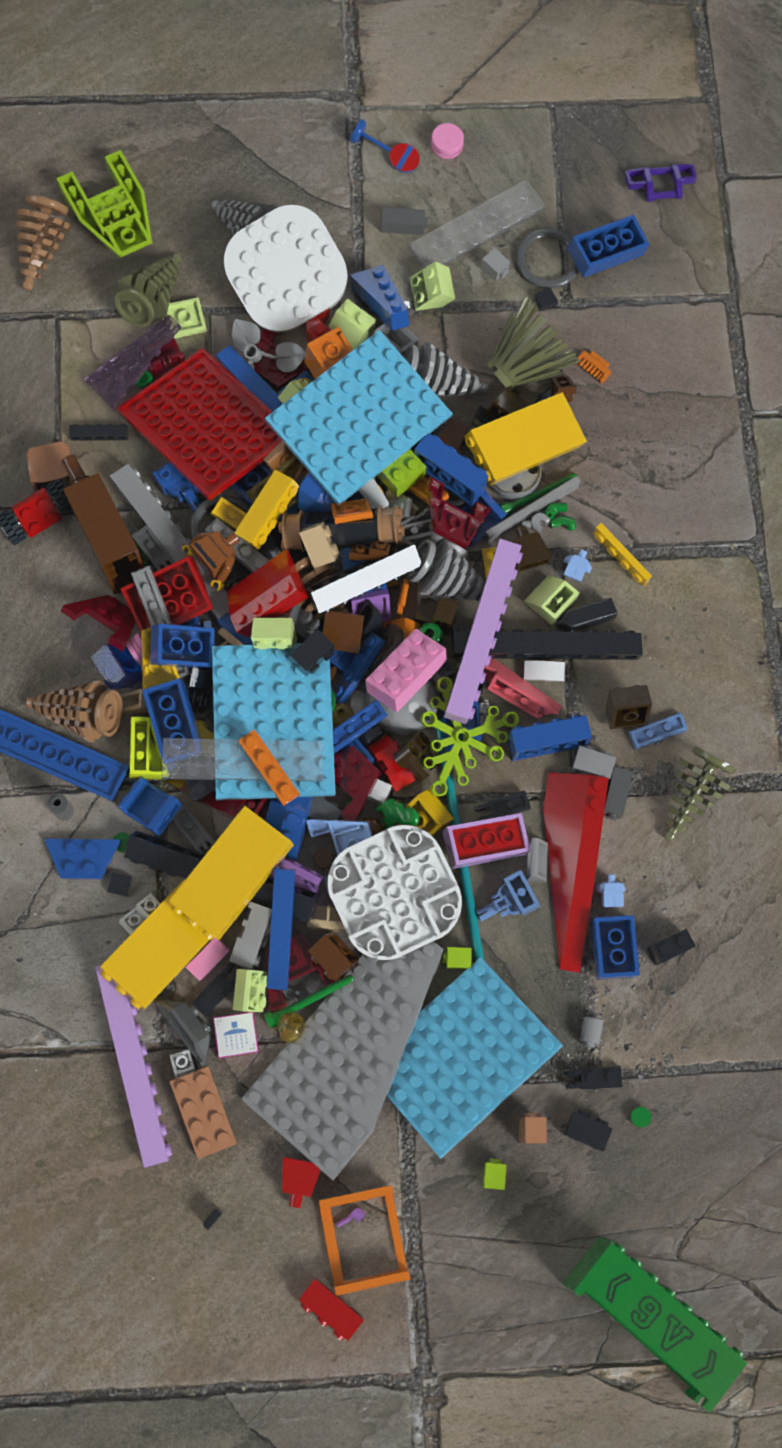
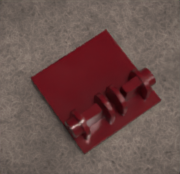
M174 336L140 349L154 380L160 378L185 360L184 354L180 351Z

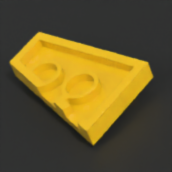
M151 628L142 630L143 690L179 679L176 667L150 665Z

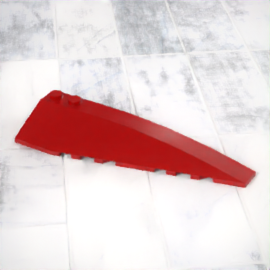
M548 773L543 817L548 843L547 854L549 858L560 970L580 973L609 780L606 777L586 774Z

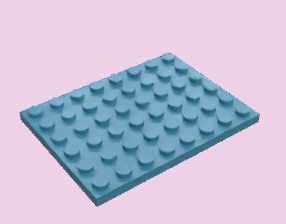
M379 330L265 417V421L339 506L419 443L426 434L431 433L448 420L453 413Z
M296 643L293 648L283 650L278 648L258 649L254 648L253 645L212 646L216 800L277 798L238 742L239 739L254 729L299 791L300 796L298 797L335 796L330 659L322 661L319 664L320 668L314 674L310 673L306 677L290 661V654L302 643Z
M480 957L471 965V968L463 972L420 1011L387 1096L440 1158H443L560 1050L563 1045Z

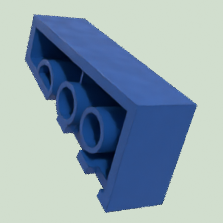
M384 264L350 275L352 292L355 295L358 294L360 300L364 304L367 303L370 306V310L373 313L376 312L392 331L410 326L408 308Z

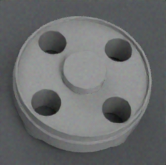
M538 465L529 469L534 470L535 474H531L526 470L491 485V488L498 495L516 501L536 490L541 478V466ZM513 488H517V489H519L521 492H518V493H517V492H514L512 489H513Z

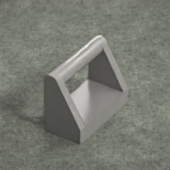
M384 323L374 331L375 334L380 330L401 355H403L409 344H414L418 347L420 340L406 327L392 331ZM389 334L393 339H395V340L402 346V348L398 347V346H397L389 337H387L386 335Z
M531 838L529 840L531 851L527 853L526 880L527 882L545 883L547 877L548 843L539 838Z

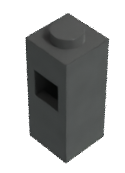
M383 207L381 233L423 235L424 228H428V217H425L424 209Z
M618 767L613 768L607 787L604 815L607 819L616 821L623 816L633 771Z

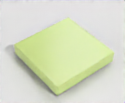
M199 297L169 304L166 318L171 337L180 338L207 332Z

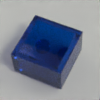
M105 644L90 657L94 667L100 672L105 685L109 689L132 688L143 679L142 667L133 658L127 646H125L124 651H120L111 644Z

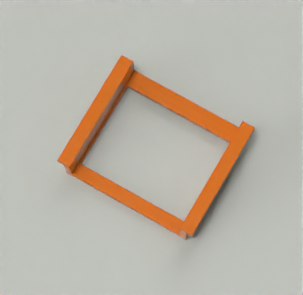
M392 1185L319 1200L336 1296L410 1280ZM385 1196L399 1270L344 1282L330 1207Z

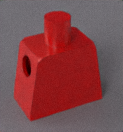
M283 1157L282 1192L290 1194L289 1207L301 1208L302 1197H311L321 1170L313 1162Z

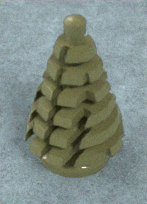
M175 253L171 257L158 260L151 266L142 267L118 280L116 287L119 291L114 297V304L119 314L127 322L137 327H146L166 317L179 272V264L182 261L181 256Z
M697 746L694 747L693 753L705 760V765L702 769L679 757V764L692 770L699 776L696 780L677 769L676 775L693 786L689 789L676 781L674 782V788L686 794L687 797L683 799L672 793L671 799L680 804L681 807L677 809L671 805L669 806V812L676 816L674 819L667 817L666 823L670 827L666 830L664 838L671 842L675 840L678 831L685 832L688 829L683 826L685 821L692 825L697 821L689 816L690 811L700 816L706 813L694 805L696 801L709 808L716 805L701 796L702 791L719 800L725 797L723 794L707 786L708 780L729 792L734 789V787L714 777L713 773L719 768L729 774H733L736 768Z

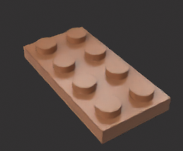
M209 1065L170 1080L198 1159L237 1144Z

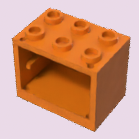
M337 327L307 344L304 362L316 379L353 351V348L341 329Z

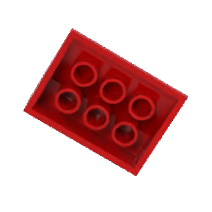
M287 549L227 590L230 619L236 632L249 638L252 634L253 618H278L309 597Z
M193 556L183 558L153 573L173 625H180L214 609L202 574ZM133 582L121 588L140 631L151 628L135 583Z

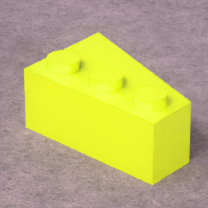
M131 717L129 779H139L142 776L145 779L168 780L170 774L167 766L163 764L150 717Z

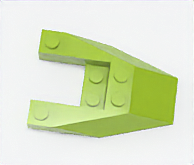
M119 150L105 156L107 169L117 185L110 190L88 199L73 171L56 179L62 196L79 222L121 258L152 244L144 190L122 151Z

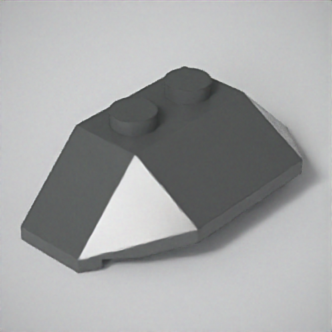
M155 1000L154 1003L202 1067L207 1066L211 1036L208 1032L211 1029L205 1021L200 1022L196 1017L199 1013L193 1005L188 1006L184 1002Z

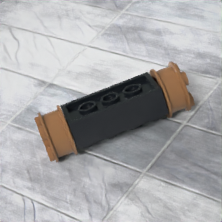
M395 505L394 508L378 506L371 508L373 513L372 519L335 524L331 510L309 511L306 513L301 510L298 514H289L285 511L282 514V522L278 524L279 533H282L283 538L281 540L282 551L287 549L289 553L291 550L306 552L299 533L302 529L323 521L325 526L328 525L332 534L330 536L331 541L337 547L339 545L352 547V545L355 546L357 544L371 546L372 541H384L387 544H396L398 546L403 543V536H405V527L401 525L403 509L398 505Z

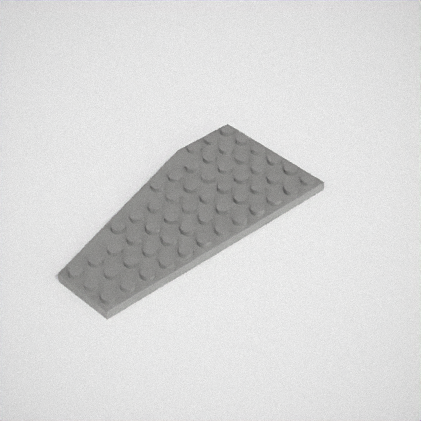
M434 941L391 960H379L363 954L359 958V962L345 975H353L354 981L327 996L241 1099L332 1180L337 1177L375 1129V1124L385 1098L389 1093L400 1065L401 1057L444 952Z

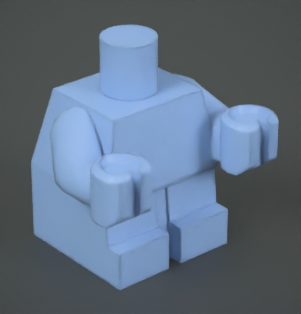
M580 550L578 556L574 554L565 557L563 562L568 565L563 576L580 583L585 572L590 574L592 566L585 559L586 551Z
M607 874L608 881L594 884V891L601 893L600 905L603 907H624L623 892L626 888L624 883L615 881V874Z

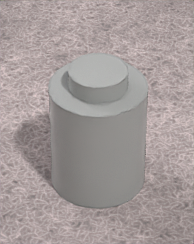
M584 1017L579 1040L583 1042V1046L595 1048V1045H599L604 1021Z

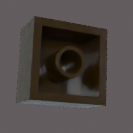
M647 685L609 689L605 711L610 730L648 725L652 701Z

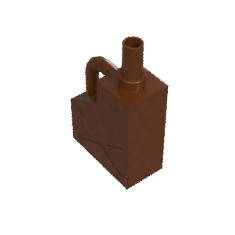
M68 455L62 459V464L71 483L70 486L63 489L115 595L121 592V588L134 582L131 572L144 568L142 559L99 473L92 476L85 475L76 456Z

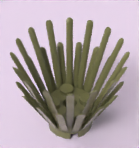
M526 296L516 317H513L511 312L493 357L487 362L489 368L493 370L494 374L509 390H512L515 386L562 375L559 369L581 362L578 357H575V353H570L571 349H566L554 355L568 346V343L564 342L555 347L562 342V338H557L540 350L543 345L558 334L557 330L549 333L552 330L551 325L547 326L534 339H531L546 323L547 318H542V314L539 313L525 330V327L538 309L533 303L530 305L531 299Z

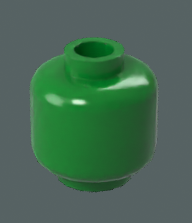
M426 623L419 630L440 645L444 641V631L435 623Z

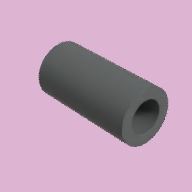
M54 794L48 799V808L57 819L65 821L72 817L74 813L73 806L64 795Z

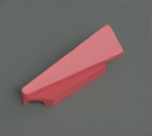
M491 659L489 666L484 667L483 672L486 673L485 682L490 684L487 689L535 718H541L548 714L558 715L562 708L560 704L496 659Z

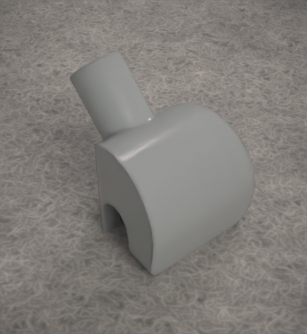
M537 513L533 516L532 520L522 521V526L532 528L534 531L541 533L542 527L540 524L547 527L550 520L544 513Z

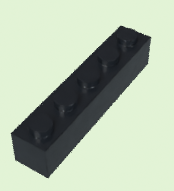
M125 424L69 425V437L71 441L129 440V429Z

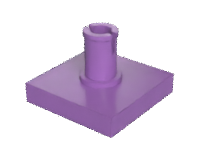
M388 589L368 592L361 597L350 599L352 613L359 614L365 601L370 599L379 609L382 622L391 621Z

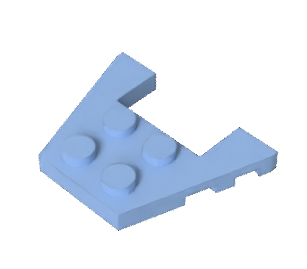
M306 820L311 837L331 832L337 855L346 848L373 836L368 821ZM326 875L324 881L328 891V875Z

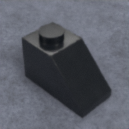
M367 599L359 614L364 615L362 642L365 641L371 632L380 637L384 630L379 609L370 599Z

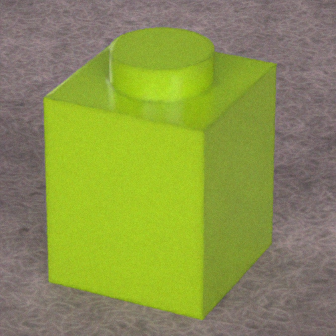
M447 947L446 952H443L442 963L446 964V969L467 970L471 968L472 948Z
M491 1158L489 1162H484L482 1187L505 1190L507 1164H502L501 1159Z

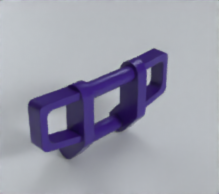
M671 164L669 167L659 168L642 167L627 170L625 173L628 189H646L647 202L666 198L682 199V185L694 184L697 179L692 164ZM680 172H690L691 176L681 177ZM671 174L674 190L653 192L651 176ZM642 175L643 181H631L630 177Z

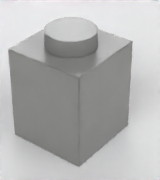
M494 248L482 259L481 269L494 281H497L508 274L510 261Z

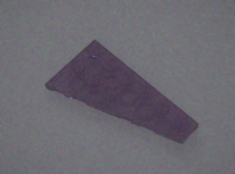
M169 314L92 372L84 381L113 411L117 407L115 403L120 398L123 399L126 396V390L129 386L135 385L149 368L152 358L154 356L158 357L162 346L169 343L181 329L179 322Z

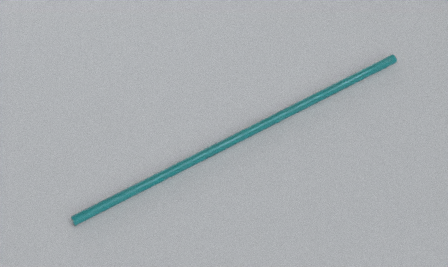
M435 728L437 740H442V731ZM443 748L439 751V755L443 754ZM444 761V762L441 763L442 769H443V767H444L446 761ZM451 769L446 780L448 788L446 796L449 813L454 818L451 821V826L461 824ZM466 866L460 867L459 873L474 960L476 962L480 957L484 960L469 867Z

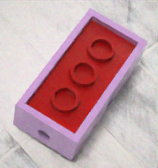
M522 813L447 826L442 831L450 869L524 856L531 851Z

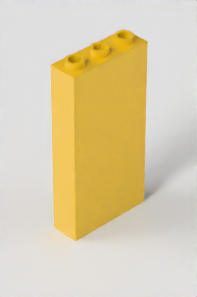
M563 392L472 429L464 436L467 446L474 455L475 463L486 471L489 486L580 448L587 442Z
M244 806L169 900L173 905L171 909L180 916L182 913L189 918L186 921L195 928L198 925L204 929L202 933L210 940L216 938L219 941L294 844Z
M185 879L100 966L101 977L107 982L111 980L116 985V991L122 996L126 994L131 999V1005L137 1010L141 1008L144 1011L210 941L202 933L204 931L202 927L198 925L195 928L186 921L189 918L184 913L180 916L171 909L173 905L169 900L184 883Z

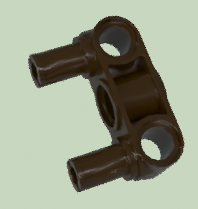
M423 732L417 733L403 743L393 755L395 762L401 768L410 769L419 783L429 776L419 763V757L422 760L426 757H434L429 747L430 740ZM427 759L426 765L430 767L431 761Z

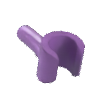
M357 1207L347 1217L337 1222L336 1225L339 1228L352 1218L359 1222L365 1213L361 1208Z

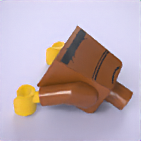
M219 531L214 533H198L189 542V545L182 546V551L189 549L185 556L195 555L213 578L217 577V580L211 581L210 586L214 587L218 583L219 586L216 591H221L235 562V550L232 547L239 542V539L233 532L225 538Z

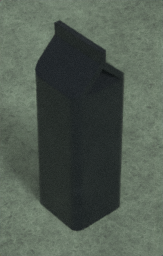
M608 598L565 612L562 620L557 622L555 628H561L569 632L570 630H580L614 620L618 613L613 599Z

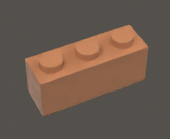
M541 1113L523 1114L522 1118H518L519 1143H547L546 1117H541Z

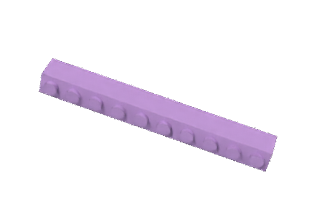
M500 539L497 544L444 718L466 724L468 719L472 720L475 708H472L474 701L477 702L481 691L478 690L479 683L483 684L486 676L483 670L485 666H489L491 655L488 654L490 648L494 649L497 638H494L495 631L499 632L502 624L499 618L506 611L507 604L504 602L506 597H510L512 587L509 585L511 580L514 581L518 570L515 569L516 563L520 564L523 555L520 552L522 545Z
M96 966L98 981L144 1168L170 1161L169 1156L173 1155L170 1143L166 1144L165 1141L167 1129L165 1123H161L159 1115H162L160 1103H156L154 1095H157L155 1082L151 1083L149 1075H152V1068L150 1062L146 1063L144 1055L148 1053L145 1042L141 1043L140 1035L143 1033L140 1023H136L135 1015H138L137 1009L131 1005V999L126 994L122 996L116 991V985L111 980L107 982L101 977L100 966Z

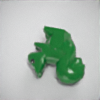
M394 798L383 802L375 808V811H382L385 815L379 821V823H386L383 831L398 826L399 823L414 827L419 823V814L415 808L410 806L406 808L403 803L396 801Z

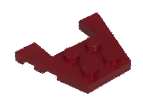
M264 329L257 347L265 353L277 356V345L272 341L278 333ZM262 356L260 361L253 363L255 372L278 390L303 371H309L304 360L292 372L281 371L276 365L277 359Z
M433 477L428 478L426 484L433 532L462 548H466L477 533L479 526L485 520L484 518L490 512V508L476 502L472 506L470 515L442 500L445 484Z
M110 595L64 604L60 611L74 621L87 614L114 631L115 633L110 636L108 643L120 651H124L136 623L130 608Z
M352 745L334 755L335 782L353 798L351 803L340 813L347 821H357L360 812L365 807L364 804L368 796L371 794L381 774Z
M303 934L291 938L289 982L316 970L319 971L325 987L336 982L333 979H329L323 972L325 969L320 964L317 965L310 958L311 954L308 950L312 947V944ZM270 947L265 949L267 977ZM268 989L270 1012L287 1006L281 990Z

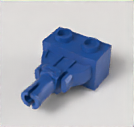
M171 463L153 472L154 480L164 496L170 494L173 497H177L180 503L183 502L184 498V501L189 504L193 512L200 505L201 502L195 495L199 491Z

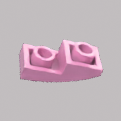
M213 938L186 965V968L200 981L230 949L221 940L218 941L216 938Z

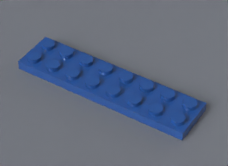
M0 710V753L114 802L129 772L130 766Z

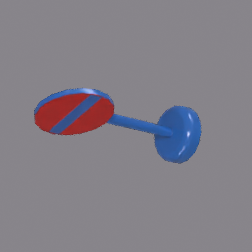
M363 119L359 121L351 136V142L357 143L361 136L390 152V163L400 172L409 173L418 167L420 156L412 145L400 143L390 148L364 132L367 125L366 121Z

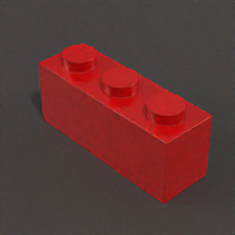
M317 1278L312 1280L299 1298V1301L302 1302L300 1306L308 1313L313 1311L318 1316L316 1320L324 1327L327 1325L334 1329L333 1334L341 1341L344 1338L349 1341L364 1321L360 1314L336 1296Z

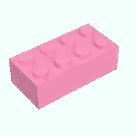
M415 629L365 680L367 693L397 713L447 661L446 648Z

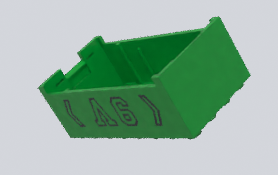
M597 1238L562 1284L579 1297L583 1293L587 1294L690 1386L685 1394L691 1400L698 1403L702 1397L705 1398L700 1406L711 1413L747 1365V1362L743 1359L744 1354L735 1346L731 1349L725 1343L727 1339L721 1333L709 1328L710 1324L704 1318L692 1313L693 1309L687 1303L675 1298L676 1294L667 1286L665 1287L663 1284L658 1283L659 1279L653 1273L641 1268L643 1265L636 1258L626 1253L624 1254L626 1250L619 1243L607 1238L604 1240Z

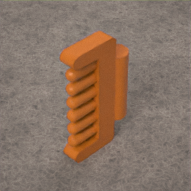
M583 351L578 356L581 362L576 363V365L579 364L580 367L583 365L582 369H586V372H589L590 375L593 374L596 380L600 379V384H603L611 375V370L608 369L610 363L596 352L592 351L589 354Z
M404 579L401 585L396 618H402L409 588L408 579Z

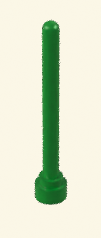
M572 473L512 503L503 502L499 506L507 514L506 517L514 512V509L549 493L577 476V474Z
M347 975L278 1012L274 1011L264 1014L269 1027L272 1029L278 1026V1023L281 1022L280 1019L354 981L353 975Z

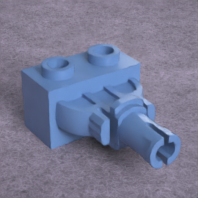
M521 870L504 878L505 883L498 889L497 894L491 896L494 901L476 910L482 922L500 913L501 917L508 914L518 915L521 913L525 916L541 907Z

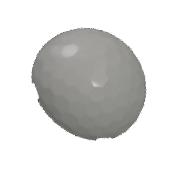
M429 679L397 713L367 693V687L365 691V704L368 706L377 700L388 714V717L378 723L379 726L388 733L403 736L420 732L426 728L421 724L420 717L427 711H432L437 715L439 709H432L429 706V700L435 696L440 699L441 697L440 692L436 689L435 681ZM433 699V705L437 706V700ZM426 716L425 722L429 723L430 718Z

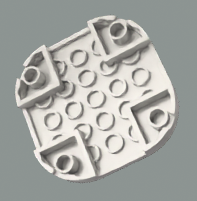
M285 205L272 210L238 231L228 243L225 251L224 267L230 283L251 318L266 330L277 333L296 330L305 322L334 307L345 292L348 280L345 261L321 219L313 211L303 206Z
M409 825L394 826L346 848L334 860L328 875L329 895L351 942L363 954L379 960L399 958L443 937L454 927L461 912V892L439 844L429 833L418 827Z

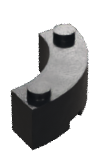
M282 535L270 536L261 545L260 549L256 550L270 561L282 552ZM235 559L232 570L224 582L223 589L232 588L252 572Z

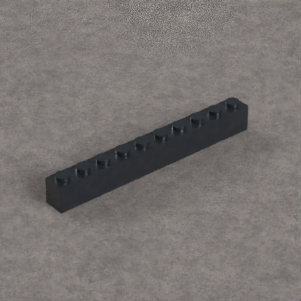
M457 629L453 632L452 658L462 659L470 631L467 629ZM500 629L499 632L495 631L494 638H497L494 649L490 648L488 654L491 655V659L639 660L643 655L642 634L635 633L633 630L625 631L624 633L609 630L606 633H602L597 630H589L587 632H580L579 630H570L569 632L551 630L550 632H543V630L536 629L531 632H524L522 629H516L513 632H508Z
M136 830L129 836L124 857L130 859L133 863H142L148 865L152 870H162L170 876H179L186 880L206 854ZM269 876L250 902L272 909L273 877ZM295 885L293 916L299 921L309 922L315 914L320 894Z

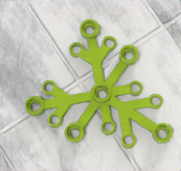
M442 677L437 680L436 689L442 693L445 702L441 701L439 697H432L429 700V706L432 709L438 708L444 712L446 711L451 695L450 690L453 686L450 678ZM441 682L445 684V689L440 687ZM433 699L437 700V706L433 705ZM490 706L486 710L487 717L483 726L467 730L462 727L460 722L451 720L454 728L437 720L436 714L432 711L423 713L420 717V722L424 727L432 726L451 736L442 740L432 741L430 749L437 752L443 747L454 744L450 752L435 757H426L422 761V766L425 769L433 768L434 765L446 761L438 780L433 782L430 787L431 793L436 797L446 794L448 789L446 780L453 766L457 774V785L465 786L468 784L469 778L465 775L458 755L460 749H462L465 758L463 762L464 767L467 769L476 766V759L473 758L469 746L487 754L488 759L492 762L502 760L504 751L500 746L489 747L472 737L487 733L494 737L498 743H504L508 740V734L497 730V728L503 726L508 728L515 727L519 723V716L515 712H508L503 715L502 719L494 721L495 717L499 714V709L497 706ZM491 708L495 710L494 715L490 713ZM426 716L430 718L429 723L425 722ZM507 717L511 718V724L507 722ZM459 734L463 735L462 741L458 738ZM500 734H503L504 736L503 741L499 738ZM435 742H437V743L439 744V748H438V749H435V748H434V743H435ZM492 751H495L497 754L495 758L492 756ZM427 759L431 761L430 767L426 765ZM469 759L472 761V766L467 764ZM460 777L465 779L463 784L460 782ZM436 785L440 787L439 793L435 791Z

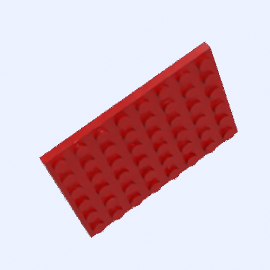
M204 348L117 407L118 413L209 501L261 464L263 459L282 441L265 421V417L271 414L272 411Z

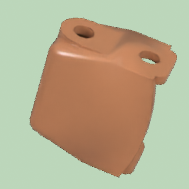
M59 441L28 449V452H26L28 470L35 492L38 491L37 483L53 482L57 479L61 480L69 477L62 464V459L71 455L68 443Z

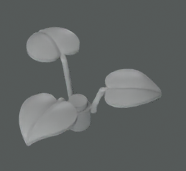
M234 320L232 328L234 346L239 351L244 352L245 357L249 359L248 363L254 371L253 363L260 361L262 356L277 359L276 365L283 372L296 370L304 360L306 352L302 347L292 342L279 344L276 347L277 356L261 351L255 346L260 341L261 331L259 327L249 321Z

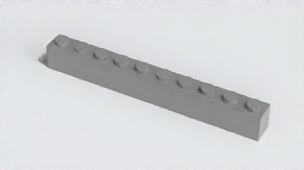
M127 464L110 475L112 484L144 526H149L172 559L177 562L186 558L187 556L185 555L189 549L182 551V546L189 545L191 540L189 538L185 539L182 535L184 532L179 524L175 525L172 522L173 517L167 509L163 510L160 499L157 496L153 497L150 493L152 490L149 485L140 480L141 476L137 469H132ZM194 555L193 557L202 574L214 608L210 612L218 622L220 618L229 612L227 592L224 589L216 591L219 586L218 583L214 587L210 586L211 581L217 579L213 578Z

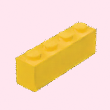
M274 470L234 534L242 541L259 550L261 545L266 542L270 531L275 528L281 514L286 511L292 497L296 495L299 485L292 478Z

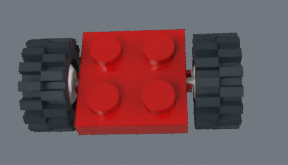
M59 479L45 486L48 493L42 488L12 506L11 508L18 518L17 521L9 509L0 514L1 529L14 546L27 538L20 526H23L27 535L32 538L62 519L55 507L56 505L63 515L72 511L63 490L65 487Z

